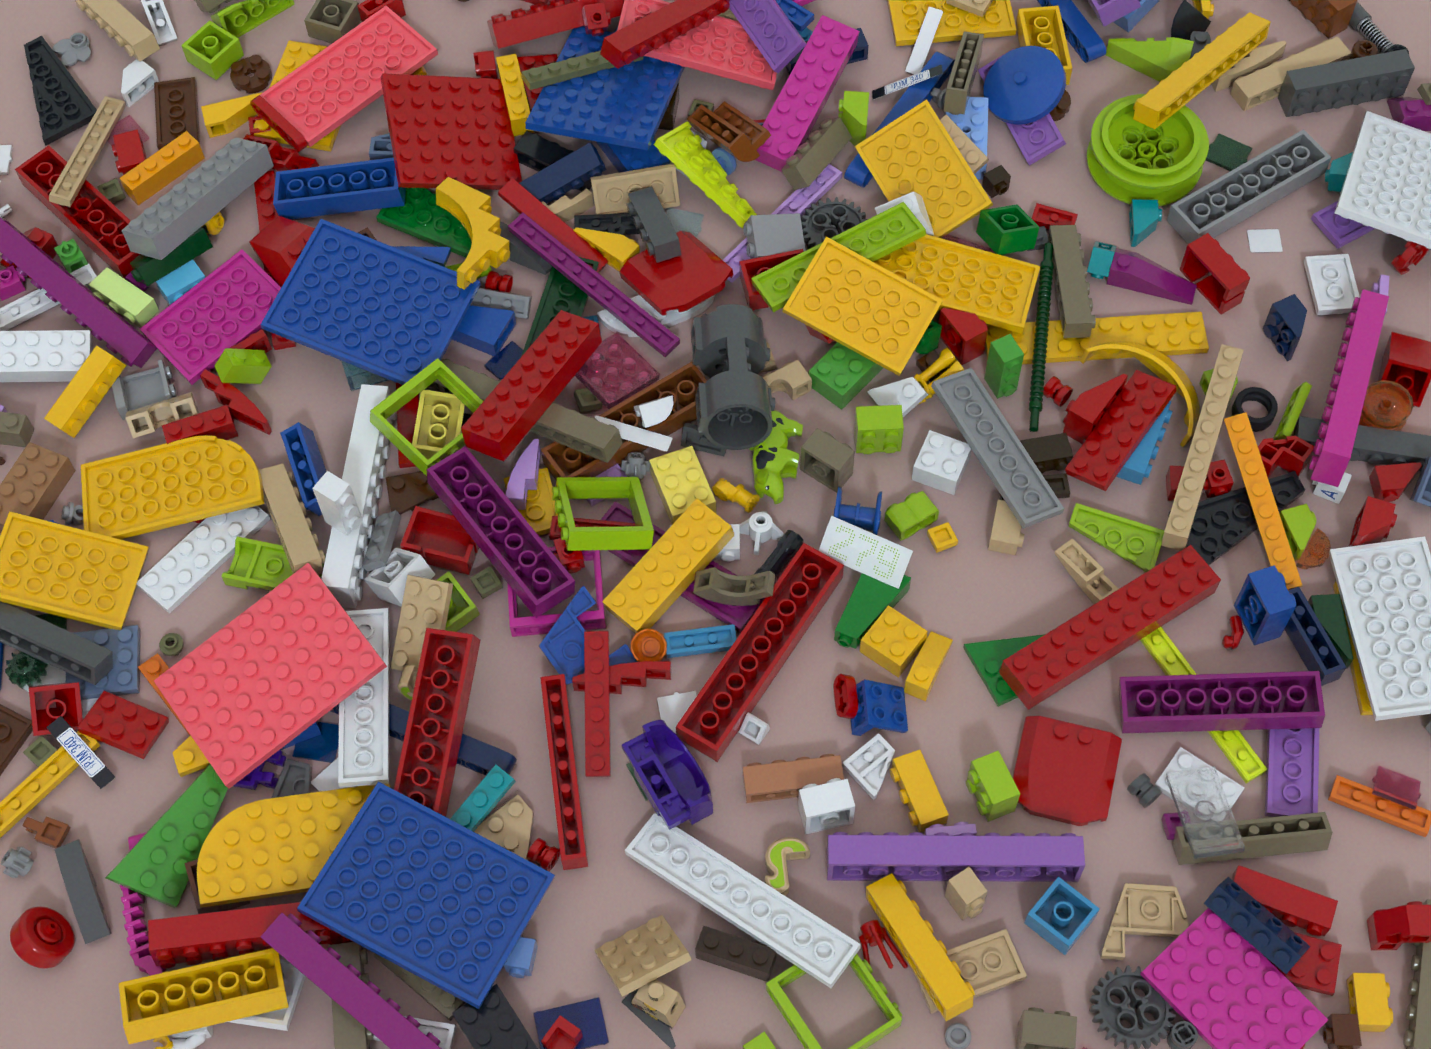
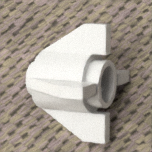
M768 511L756 512L748 520L740 524V534L750 535L751 539L755 541L754 555H759L761 543L767 542L771 537L773 540L780 541L784 535L772 522Z

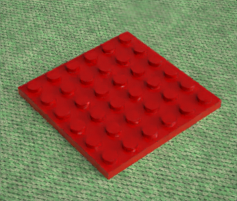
M382 73L381 84L398 187L436 188L447 177L473 189L500 190L512 178L518 183L522 182L518 156L514 153L516 145L501 79Z

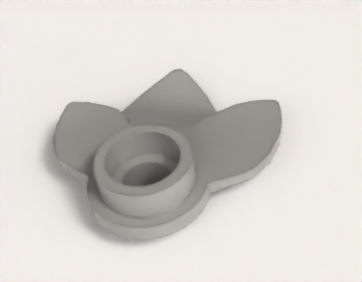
M75 33L71 35L70 39H62L52 48L55 53L62 54L61 62L64 66H72L78 60L86 62L91 56L90 41L83 33Z

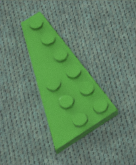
M211 764L206 767L190 787L147 831L131 851L124 856L119 864L105 877L106 879L170 907H177L189 880L184 863L198 859L202 845L210 832L228 790Z

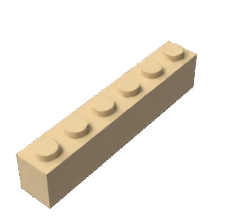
M117 0L75 1L81 11H85L90 20L94 19L100 29L104 28L110 38L114 37L116 43L120 47H124L130 57L134 56L140 62L160 50L154 34Z
M1338 36L1330 40L1326 39L1314 47H1308L1304 51L1292 54L1284 60L1273 62L1270 66L1257 69L1247 76L1237 78L1233 83L1230 95L1243 111L1249 110L1279 96L1287 71L1349 60L1352 53Z
M283 463L259 469L262 477L264 500L293 574L307 563L313 567L318 575L322 574V564L325 563V556L323 550H318L317 548L319 547L317 535L311 534V531H313L310 518H305L306 510L304 503H299L298 501L300 500V495L297 487L292 486L294 481L291 471L287 472Z

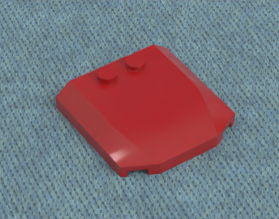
M679 231L676 233L680 243V256L657 263L654 256H650L646 249L628 259L619 271L621 279L662 316L667 315L666 311L677 309L678 312L689 310L722 291L728 277H733V269L690 232Z
M1026 716L1013 773V780L1020 792L1018 803L1030 815L1076 826H1084L1099 820L1101 822L1106 821L1122 739L1111 732L1043 716Z

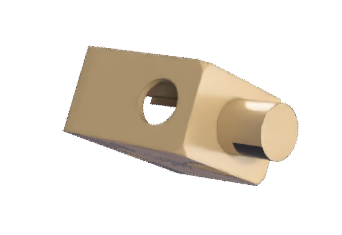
M656 979L640 987L631 1002L632 1006L671 1029L674 1028L686 1008L677 991Z

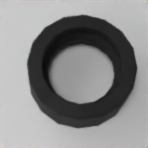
M1250 387L1239 392L1232 406V416L1245 413L1242 409L1243 402L1257 401L1266 407L1268 414L1262 418H1254L1248 415L1252 431H1262L1271 426L1278 411V403L1275 397L1269 391L1259 387Z

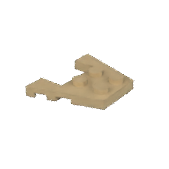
M1125 883L1100 954V959L1124 960L1125 934L1174 938L1180 936L1189 927L1177 887Z

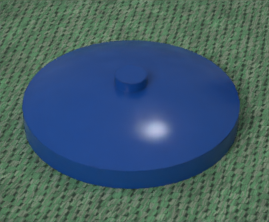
M1039 46L1019 47L1004 54L990 68L984 82V97L988 98L990 111L1001 121L1016 125L1032 123L1049 114L1057 106L1065 91L1066 73L1058 57L1050 50Z

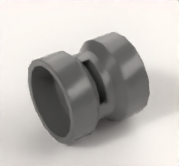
M1145 773L1137 777L1127 788L1132 795H1136L1139 798V803L1144 808L1152 804L1162 793L1158 786L1151 784L1150 778Z
M1188 1021L1177 1022L1167 1036L1169 1047L1171 1049H1191L1198 1038L1196 1027Z

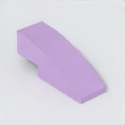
M534 439L524 450L511 473L507 485L506 496L518 510H526L528 490H537L541 456L539 439Z

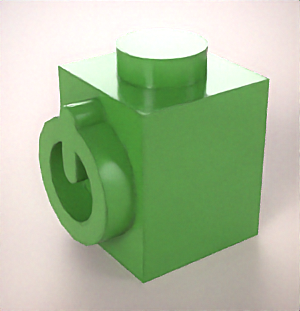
M74 238L67 242L62 241L61 245L54 248L61 263L69 273L88 264Z

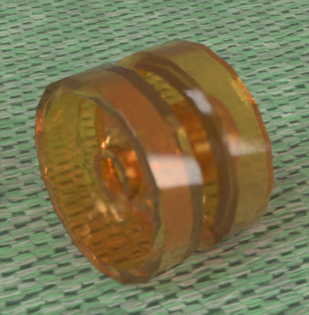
M1380 380L1369 385L1359 425L1402 431L1413 409V398L1409 391L1401 384L1393 381Z

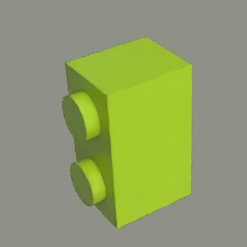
M225 348L215 364V369L222 383L261 384L272 367L264 350Z

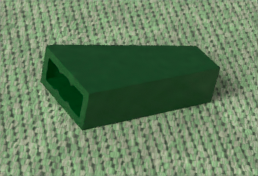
M200 227L162 260L140 254L130 262L133 269L131 274L137 282H142L144 285L149 286L211 249L213 245L205 230Z

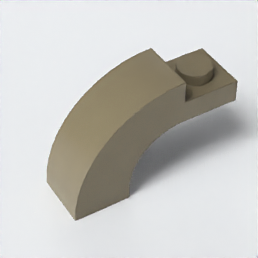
M715 567L696 571L693 593L707 600L737 606L757 605L761 598L773 596L775 574L771 571H766L748 576H736L724 573Z

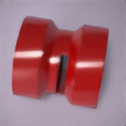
M490 271L486 279L485 289L510 293L513 285V276L507 274L502 276L498 272Z
M1053 376L1044 386L1043 394L1046 398H1052L1054 403L1061 407L1070 398L1073 388L1063 385L1060 379Z
M537 838L531 845L526 859L532 863L537 862L541 865V868L550 871L560 857V849L555 846L550 847L545 840Z

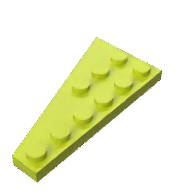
M688 121L659 137L653 144L659 149V152L673 162L677 169L689 177L690 181L705 192V195L712 199L724 213L728 214L739 227L743 228L744 223L751 215H757L745 199L740 198L736 193L738 188L735 184L730 185L727 181V173L713 154L703 148L700 144L702 139L699 135L694 136L690 130L692 126Z

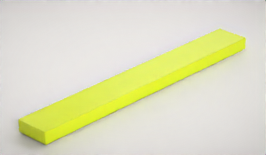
M1162 627L1140 640L1165 675H1197ZM1239 730L1208 731L1245 783L1252 781L1267 771L1266 766Z

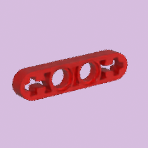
M258 95L250 101L254 111L297 152L308 146L304 136L263 97Z

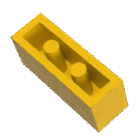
M921 750L894 758L892 767L889 769L890 775L894 783L898 782L901 789L899 790L900 799L903 804H907L910 810L908 817L913 827L916 826L921 833L931 825L947 824L949 814Z

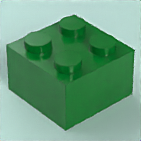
M1016 204L981 210L976 233L996 254L1005 255L1034 249L1039 226Z

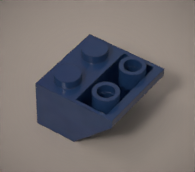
M1295 294L1273 303L1263 326L1266 337L1272 340L1278 353L1283 355L1287 361H1290L1302 335L1307 309Z

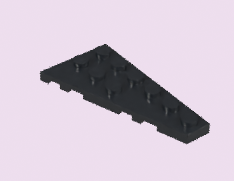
M40 36L24 44V49L29 65V74L33 85L42 138L45 146L90 123L97 109L45 39Z

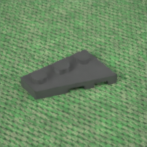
M287 758L271 798L311 793V765Z

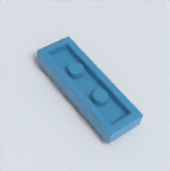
M733 624L664 633V638L667 641V658L729 651L737 639L735 625Z

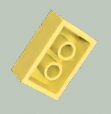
M423 390L421 392L412 445L426 459H430L461 434L465 405L454 394Z
M693 446L649 460L650 474L672 525L696 498L716 513V500Z

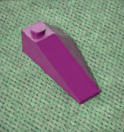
M1402 97L1387 100L1394 121L1422 131H1431V105H1426L1423 99Z
M1119 248L1115 250L1107 280V285L1190 305L1193 303L1197 287L1194 283L1139 253Z

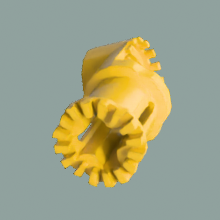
M720 478L713 485L712 491L722 501L730 500L732 503L736 502L744 507L747 513L753 511L756 507L755 504L757 505V502H759L760 496L757 494L753 495L744 489L745 486L743 484L734 487L727 480L723 481L724 478Z

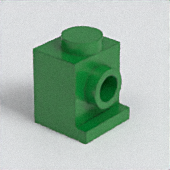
M933 320L927 328L928 330H926L915 349L917 353L927 354L938 348L942 325Z

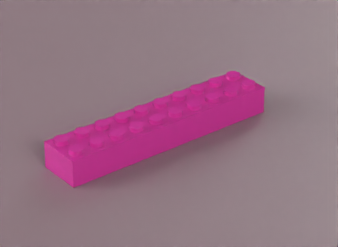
M1363 289L1360 297H1355L1351 310H1354V312H1349L1345 324L1349 325V328L1345 327L1342 340L1345 343H1341L1338 351V356H1341V359L1337 358L1334 367L1337 375L1333 374L1330 383L1333 391L1329 390L1325 402L1329 407L1325 406L1321 418L1325 423L1321 422L1317 434L1321 439L1316 440L1313 449L1316 456H1312L1309 469L1313 470L1311 480L1338 487L1350 461L1389 296Z

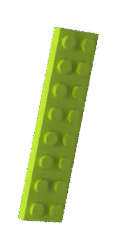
M902 202L830 239L874 262L925 236L926 229L907 205ZM822 243L751 278L752 284L772 312L785 306Z

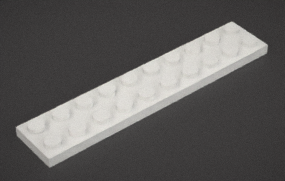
M656 813L652 815L625 849L627 856L763 945L770 947L777 954L829 988L834 986L860 950V943L678 827L669 830L662 817Z

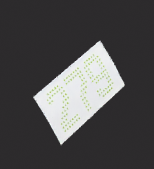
M833 516L829 520L819 548L820 552L843 565L897 589L900 587L913 553L908 548Z

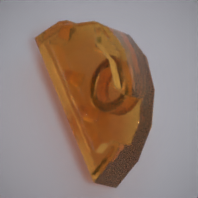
M1317 528L1296 567L1302 569L1322 566L1327 561L1331 549L1330 540L1320 529Z

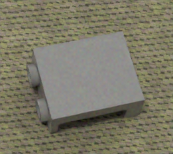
M800 213L751 215L744 223L743 232L747 236L748 241L746 251L750 259L799 249L806 251Z
M162 359L157 360L159 365L157 368L124 377L119 375L113 383L112 389L116 407L122 420L126 419V412L177 396L174 384H170L169 379L173 378L169 366L164 365Z

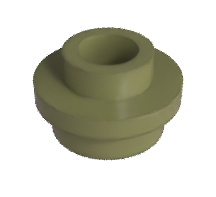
M176 633L166 634L159 643L160 650L167 656L178 655L184 646L182 637ZM175 641L172 646H167L170 642Z

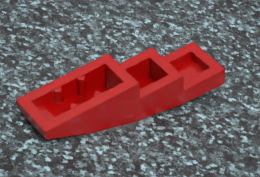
M248 134L243 138L267 145L274 165L272 169L287 171L319 166L316 159L300 156L297 150L281 147L276 140Z
M206 369L202 372L200 377L205 388L214 391L220 404L228 405L233 419L268 435L271 434L272 430L268 420L240 390L230 383H222L219 376Z
M643 661L609 666L611 694H622V685L646 687L647 678L671 680V661ZM585 673L573 677L574 691L585 692Z

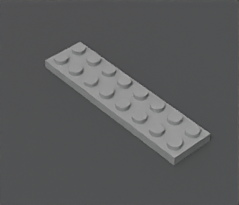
M969 368L933 381L932 389L1021 527L1024 529L1062 514L1064 507L973 369Z

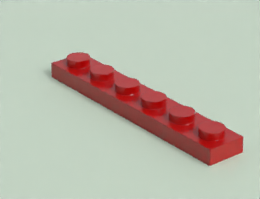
M609 631L584 632L585 776L611 777Z

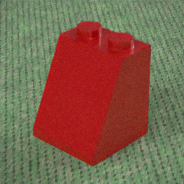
M1391 332L1384 351L1375 396L1420 407L1431 381V342Z

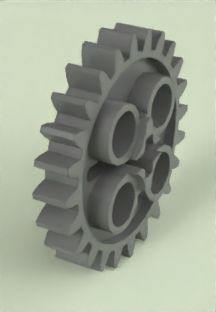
M836 197L834 202H831L827 198L826 203L818 200V206L811 204V210L806 209L805 215H802L801 218L804 243L808 244V249L822 243L826 237L832 238L868 220L866 219V213H861L860 206L854 208V202H851L849 205L846 204V199L839 202L838 197Z
M1129 965L1126 966L1124 973L1119 967H1116L1114 974L1108 971L1105 975L1106 979L1101 977L1097 982L1099 986L1095 985L1092 990L1096 995L1091 996L1090 1002L1095 1005L1091 1006L1089 1011L1097 1014L1092 1019V1022L1101 1023L1097 1031L1102 1032L1105 1030L1107 1032L1105 1040L1111 1037L1115 1038V1047L1120 1042L1124 1043V1049H1128L1131 1044H1133L1134 1049H1140L1141 1044L1145 1049H1149L1151 1042L1157 1046L1160 1043V1038L1165 1039L1168 1035L1167 1031H1170L1173 1027V1024L1169 1021H1173L1176 1017L1175 1014L1170 1012L1174 1009L1140 975L1141 968L1139 966L1135 972L1131 971ZM1134 988L1141 989L1145 996H1138L1134 992ZM1110 995L1117 996L1121 1003H1114L1110 999ZM1144 1013H1151L1155 1021L1146 1019ZM1120 1020H1127L1131 1028L1123 1027Z

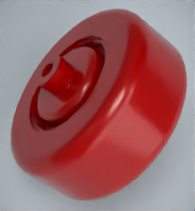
M33 907L26 910L13 924L10 931V941L14 951L24 962L37 968L47 969L59 965L68 956L74 947L75 935L68 920L59 912L47 907Z

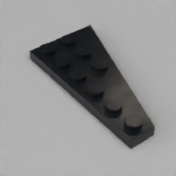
M1295 471L1268 479L1279 512L1304 494L1305 488ZM1240 488L1199 502L1186 547L1192 545L1208 565L1212 564L1258 529L1246 488Z

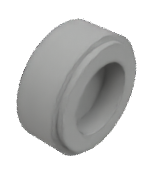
M954 1023L947 1028L945 1043L950 1049H966L969 1046L971 1032L967 1026L961 1023Z

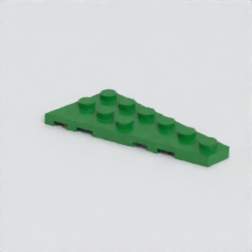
M406 188L405 206L382 208L376 216L377 222L438 247H450L451 252L465 258L471 249L472 242L467 230L450 212L436 205V194L431 193L427 188Z

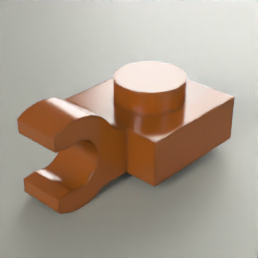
M47 816L43 823L27 817L22 825L26 828V831L36 834L34 839L37 842L55 849L61 847L71 828L68 824Z

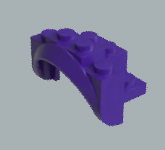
M655 720L643 725V734L622 744V749L634 768V775L656 814L658 816L661 815L669 830L687 820L693 825L713 814L711 789L704 773L685 744L666 725L664 720Z

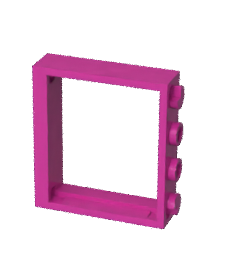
M548 547L552 553H556L555 547ZM583 550L584 561L594 560L597 610L585 611L577 619L585 630L606 628L605 609L602 602L604 595L600 550ZM508 584L509 624L512 637L548 634L561 614L540 615L537 618L534 616L518 617L517 594Z

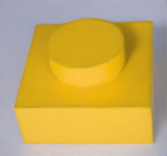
M949 522L927 530V536L936 553L958 545V539Z

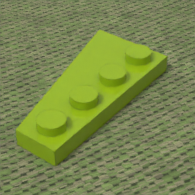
M1078 503L1075 504L1068 526L1145 572L1155 567L1165 531Z

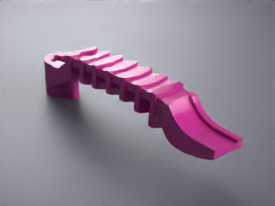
M147 832L128 837L130 851ZM120 885L123 891L121 901L124 904L122 913L126 920L124 927L128 932L126 939L130 945L131 950L129 953L134 960L135 966H138L141 972H145L149 976L167 971L166 968L155 965L149 952L148 932L144 931L147 929L144 919H139L145 917L144 909L142 906H136L144 903L143 895Z

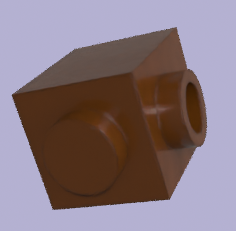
M1330 1014L1323 1028V1040L1325 1044H1328V1049H1359L1362 1043L1358 1015Z

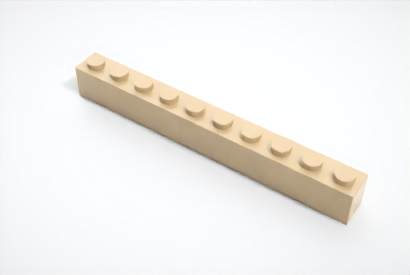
M1221 344L1161 546L1179 551L1186 548L1244 349Z

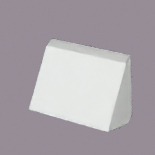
M748 712L738 733L759 745L769 732L770 726Z

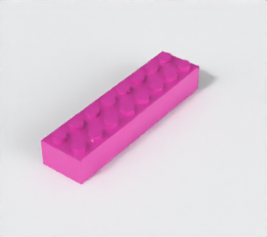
M824 15L821 16L762 125L769 131L771 136L757 149L760 156L755 159L756 161L781 171L787 164V159L798 152L797 148L806 142L857 46L860 31Z

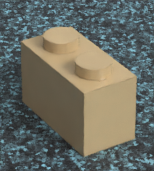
M998 499L988 550L1016 555L1017 547L1022 548L1025 534L1020 533L1021 525L1004 500Z
M968 867L948 880L945 898L961 920L968 916L972 919L983 911L982 907L988 891L972 869Z

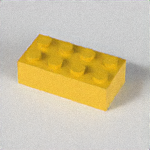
M1059 6L1018 9L1016 29L1020 47L1039 46L1053 52L1064 67L1066 85H1069L1072 64Z

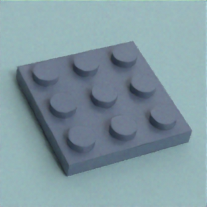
M138 625L122 627V630L108 628L73 633L102 647H106L113 654V669L96 685L66 672L65 683L79 682L81 700L99 698L103 691L116 696L140 693V670L138 669V666H140V628Z

